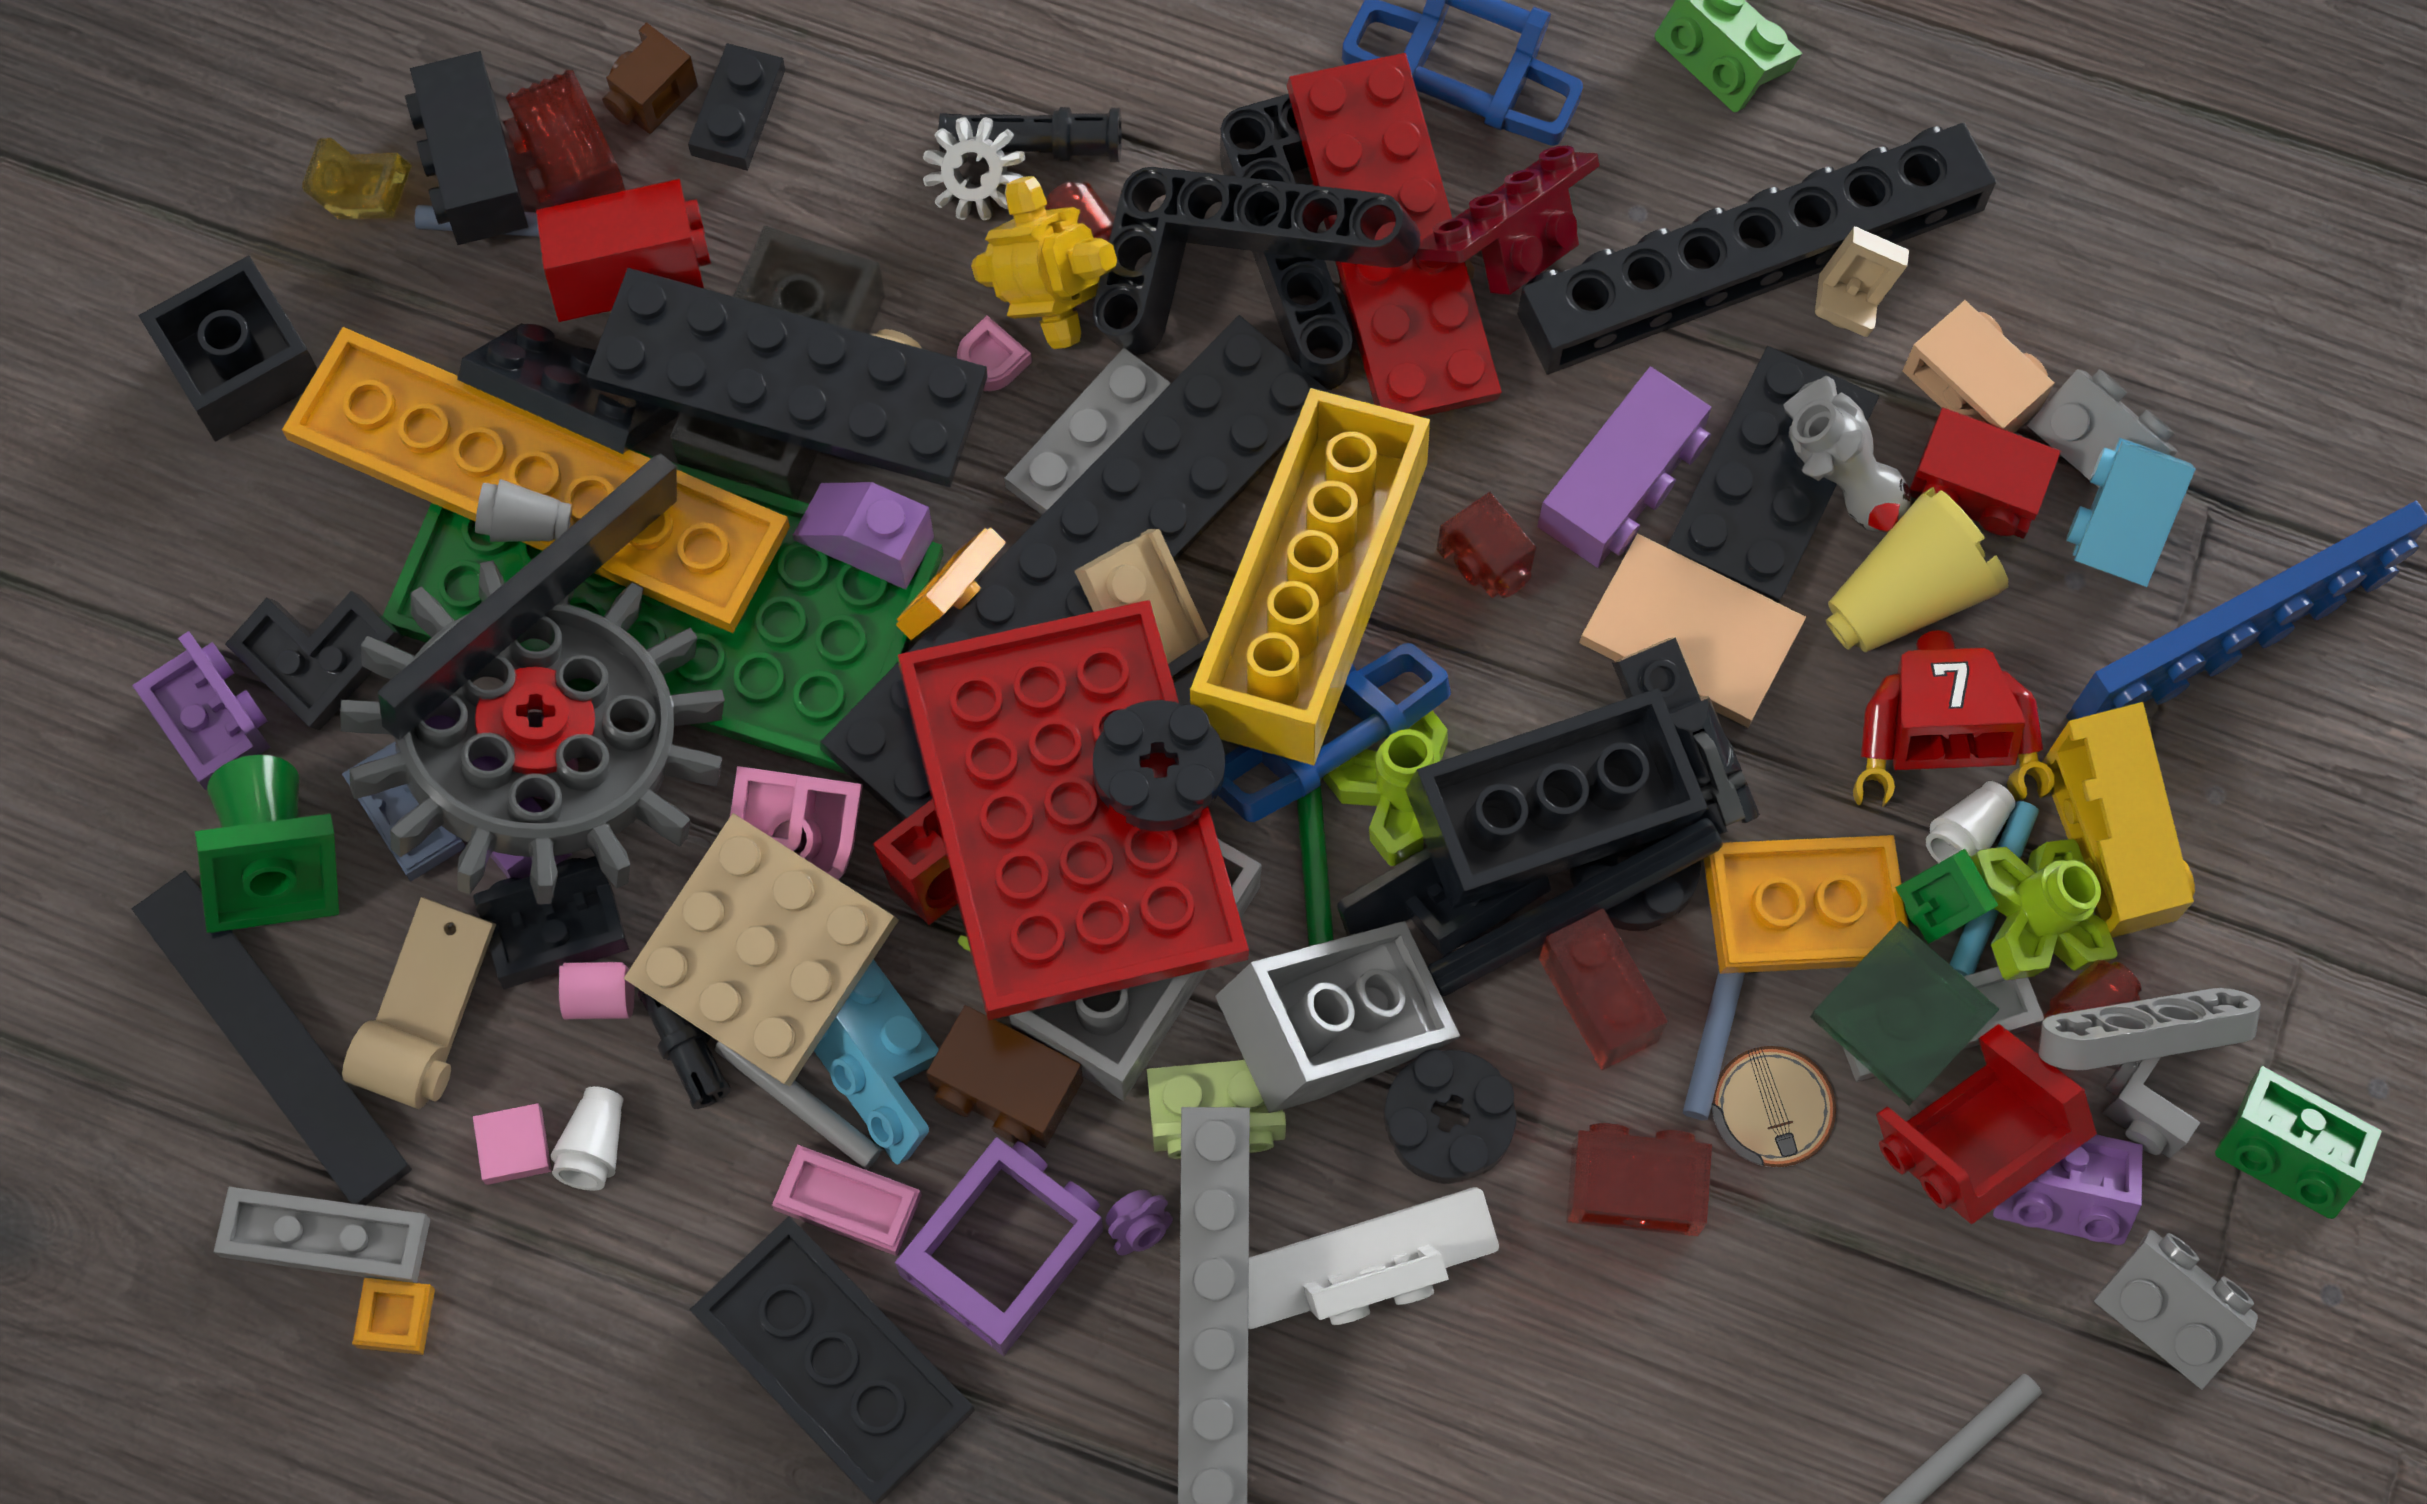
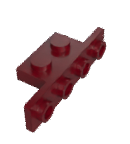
M1556 146L1542 151L1539 154V160L1524 170L1506 176L1504 184L1490 194L1471 200L1469 208L1453 219L1436 224L1433 227V233L1420 241L1419 249L1415 255L1416 260L1462 263L1482 250L1490 293L1511 295L1579 245L1577 220L1573 214L1568 188L1600 167L1598 154L1575 152L1572 146Z

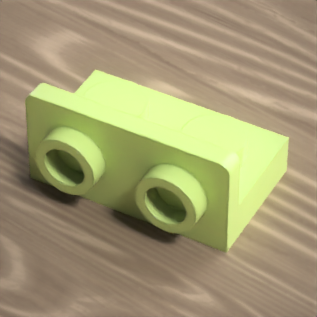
M1245 1060L1147 1069L1154 1152L1168 1150V1157L1181 1159V1107L1250 1108L1249 1153L1269 1150L1274 1147L1273 1141L1285 1140V1112L1283 1110L1268 1112Z

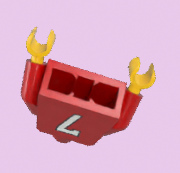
M1935 630L1923 634L1916 643L1917 650L1907 651L1900 656L1897 674L1883 678L1866 706L1861 757L1867 758L1866 770L1860 774L1854 784L1853 797L1856 803L1861 805L1864 792L1863 783L1868 780H1875L1882 784L1885 792L1882 807H1885L1890 801L1895 785L1892 776L1886 771V760H1893L1894 770L2011 766L2016 765L2018 757L2020 767L2010 774L2007 781V790L2012 794L2015 801H2022L2027 796V787L2024 782L2025 774L2031 775L2036 780L2040 798L2047 795L2054 786L2055 776L2047 764L2038 761L2037 752L2044 749L2037 701L2034 695L2007 671L2001 670L1993 652L1988 649H1956L1952 635L1946 631Z

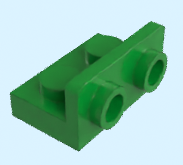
M2261 1066L2250 1081L2234 1123L2219 1142L2215 1155L2226 1163L2326 1218L2334 1219L2363 1184L2382 1131Z

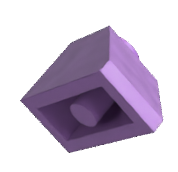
M873 482L821 483L793 533L794 541L905 590L934 538L929 507Z

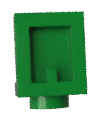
M1966 849L1957 852L1895 887L1904 902L1909 919L1920 929L1928 944L1998 906Z

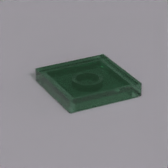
M1899 921L1821 1002L1810 1018L1910 1107L2000 1009Z

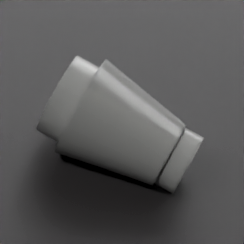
M500 479L498 485L483 483L477 507L475 533L490 535V542L553 541L569 529L572 504L560 502L558 499Z

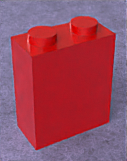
M680 179L536 210L543 268L558 322L611 311L627 268L704 289L700 267L711 265L704 225L697 199L685 201Z

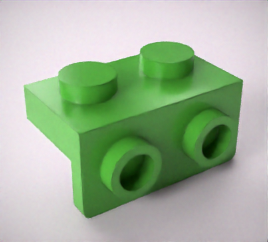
M1676 0L1655 33V40L1733 112L1744 109L1760 85L1790 72L1803 54L1788 40L1785 31L1780 26L1766 20L1745 0Z

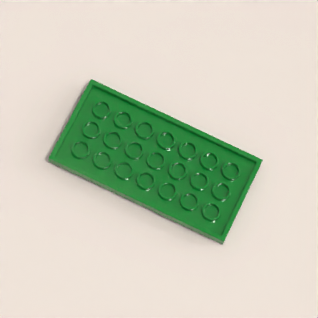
M635 451V452H637V453H639V454H642V455H644V456H646V457H649V458H651V459L654 457V456H651V455H648V454H645V453H641V452ZM672 462L677 466V470L787 516L790 528L734 633L646 595H643L642 608L638 619L626 632L633 636L646 650L686 629L691 628L697 636L695 657L683 666L663 675L670 695L722 690L724 708L722 720L688 725L847 774L820 750V741L898 663V654L907 652L911 640L896 626L897 618L936 575L944 555L942 544L931 542L905 590L794 541L793 533L809 506L808 503ZM431 503L383 616L402 635L427 643L431 637L417 625L411 615V592L422 587L439 601L445 611L456 621L469 614L482 603L479 597L480 563L493 560L504 579V583H506L539 555L542 550L521 541L490 542V535L475 533V521ZM593 573L574 589L570 605L603 617L611 608L616 597L627 587ZM528 639L520 644L526 650L534 652L543 651L550 647L547 642L540 639ZM583 678L573 679L566 683L568 687L582 692L591 691L597 687L592 681Z

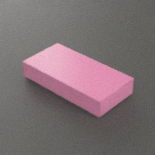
M797 1144L772 1207L777 1212L897 1256L922 1194L919 1189Z

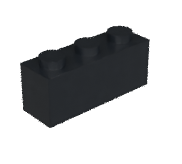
M481 51L410 68L415 93L405 95L414 130L425 128L427 139L417 141L416 143L426 177L437 175L439 186L430 188L428 191L438 225L450 222L457 245L529 228L493 89Z

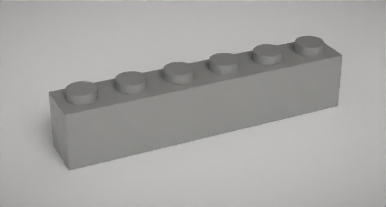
M1181 1107L1178 1504H1247L1250 1108Z

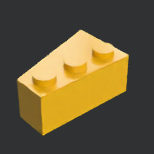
M2143 702L2070 720L2042 762L2052 769L2055 776V783L2050 792L2068 839H2074L2078 843L2085 865L2094 872L2099 881L2101 896L2094 910L2095 915L2106 921L2112 938L2177 921L2194 902L2195 884L2192 872L2182 857Z

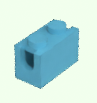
M2120 437L2114 451L2104 447L2090 479V483L2099 486L2090 509L2082 506L2078 508L2067 535L2066 541L2076 544L2072 553L2075 556L2074 560L2147 587L2193 477L2195 467L2189 462Z

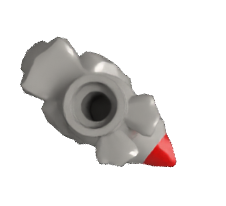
M1825 376L1805 384L1784 404L1785 413L1793 420L1790 426L1789 438L1796 454L1804 462L1802 472L1818 481L1825 477L1835 482L1843 490L1849 516L1864 529L1879 533L1889 532L1911 507L1909 486L1896 468L1876 462L1873 456L1872 433L1862 409L1844 393L1841 392L1837 395L1835 382L1832 378Z

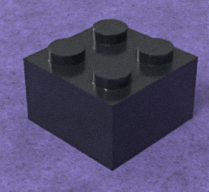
M249 255L138 315L215 442L303 394L317 371L309 351Z

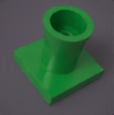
M271 755L240 757L219 767L209 779L207 791L221 828L195 831L207 933L339 915L335 837L331 814L298 818L300 777L296 768L282 758Z

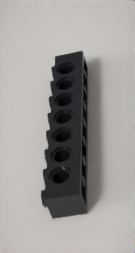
M1964 122L1944 130L1940 126L1931 127L1916 135L1909 143L1890 150L1888 147L1872 149L1862 155L1857 162L1834 170L1833 167H1824L1808 175L1802 183L1780 190L1777 187H1771L1762 190L1750 198L1746 204L1727 211L1724 208L1711 209L1698 216L1692 224L1673 231L1667 228L1657 229L1641 238L1636 245L1617 252L1613 249L1598 251L1577 267L1563 272L1558 270L1542 272L1531 279L1526 286L1522 287L1517 315L1546 375L1820 273L1854 226L1897 244L1985 210L1996 180ZM1907 178H1919L1928 186H1917ZM1859 197L1867 199L1874 206H1861L1857 204L1852 198ZM1797 219H1812L1815 222H1817L1820 225V227H1807L1801 224ZM1742 239H1757L1766 247L1753 248L1745 244ZM1701 259L1711 267L1707 269L1695 268L1686 260ZM1644 279L1650 281L1656 288L1651 290L1640 289L1633 285L1631 281ZM1591 300L1601 308L1595 311H1588L1577 306L1575 302Z

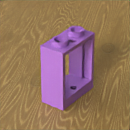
M996 1137L895 1261V1264L902 1278L1004 1357L1101 1235L1103 1225L1102 1217L1095 1213L1100 1204L1088 1192L1071 1181L1063 1188L1043 1173L1048 1165L1032 1149L1019 1141L1011 1148ZM1001 1169L1074 1225L1005 1313L931 1256Z

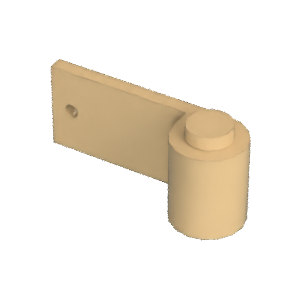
M420 898L376 1020L365 1022L358 1029L348 1048L342 1071L345 1082L416 1109L424 1107L429 1100L437 1101L442 1096L451 1074V1065L447 1064L446 1060L496 927L495 923L428 898Z

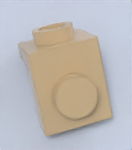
M1854 226L1819 274L1815 314L1829 321L1834 326L1868 337L1875 328L1877 306L1908 265L1909 250Z

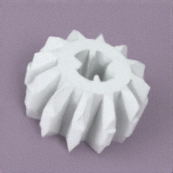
M966 117L957 119L956 131L960 142L950 132L942 128L935 133V138L947 153L937 150H927L924 152L923 159L926 162L941 166V171L932 172L923 178L925 186H934L944 182L947 190L937 196L935 204L942 208L956 196L960 199L956 208V217L961 220H965L968 217L972 201H976L978 214L981 219H990L993 215V209L989 196L999 206L1008 209L1005 189L1001 184L1006 185V183L1023 177L1020 174L1008 172L1007 166L1023 162L1025 160L1024 152L1015 151L1004 155L1001 150L1002 147L1011 142L1014 134L1007 129L999 134L993 142L989 139L993 121L987 117L981 119L977 135L974 137L968 119ZM969 152L978 154L976 161L985 158L989 165V171L981 176L980 185L971 184L973 177L969 176L964 179L960 173L959 167L968 161L967 153Z

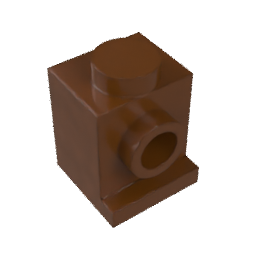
M646 22L638 30L642 43L633 51L623 53L613 64L610 74L606 77L610 91L602 98V101L609 112L620 122L628 125L633 121L647 133L651 134L698 87L691 56Z

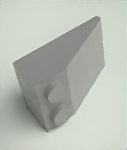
M1405 921L1251 962L1215 996L1269 1113L1323 1098L1417 1058L1427 1050L1438 1049L1452 1043L1460 1037Z

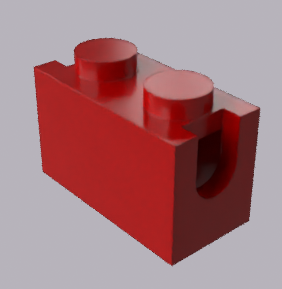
M1942 407L1910 485L1911 497L1918 499L1921 494L1934 487L1935 493H1938L1940 490L1946 493L1962 508L1970 519L1979 522L1988 532L2000 536L2015 535L2024 539L2032 520L2034 521L2038 515L2061 451Z

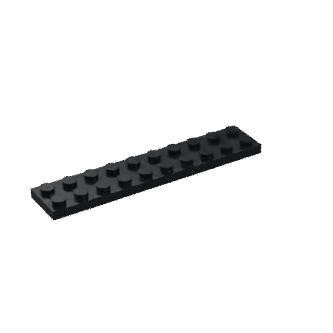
M1238 315L977 581V584L981 587L978 593L962 609L953 606L908 652L1094 612L1077 578L1076 569L1119 545L1134 540L1148 529H1160L1174 561H1176L1288 445L1310 388L1328 393L1331 392L1306 373L1243 317ZM897 663L820 741V750L855 781L863 784V788L898 819L904 821L932 800L899 663Z

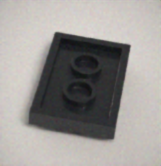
M521 323L464 356L457 380L621 454H624L678 416L676 411L590 388L586 376L596 350L574 347L556 339L551 330L536 324Z

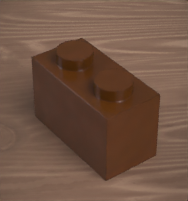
M964 1005L926 1072L930 1088L937 1092L934 1100L941 1106L963 1117H968L971 1111H974L994 1121L992 1130L1005 1140L1013 1144L1019 1141L1026 1146L1029 1141H1032L1045 1149L1083 1082L1082 1066L1080 1063L994 1019L987 1020L985 1014L967 1005Z

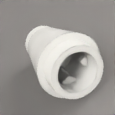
M1988 781L1981 788L1934 819L1930 824V834L1926 837V847L1931 856L1940 863L1963 849H1966L1969 856H1972L1979 850L1990 849L2008 819L2009 814L2016 806L2012 794L2001 784Z
M588 1087L585 1089L583 1099L580 1100L551 1153V1159L555 1163L552 1174L557 1180L574 1188L595 1191L601 1190L605 1185L606 1178L612 1177L615 1174L622 1113L621 1107L624 1101L621 1095L603 1087Z

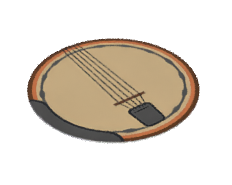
M1764 1046L1741 1053L1725 1066L1718 1078L1712 1102V1113L1718 1132L1734 1152L1752 1163L1778 1168L1802 1163L1815 1155L1824 1146L1834 1127L1836 1102L1830 1082L1812 1060L1788 1048Z

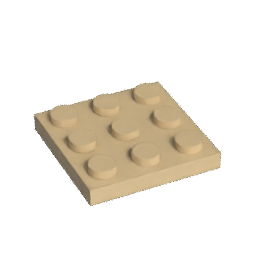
M732 813L623 979L790 1087L899 919Z

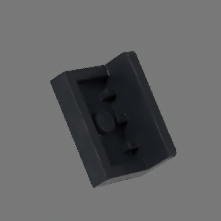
M595 856L586 859L571 858L556 865L558 871L557 883L551 904H537L530 884V876L522 879H504L496 882L489 889L473 895L475 907L480 918L496 924L489 947L497 977L503 989L558 973L559 966H563V963H589L630 950L611 883L602 872Z

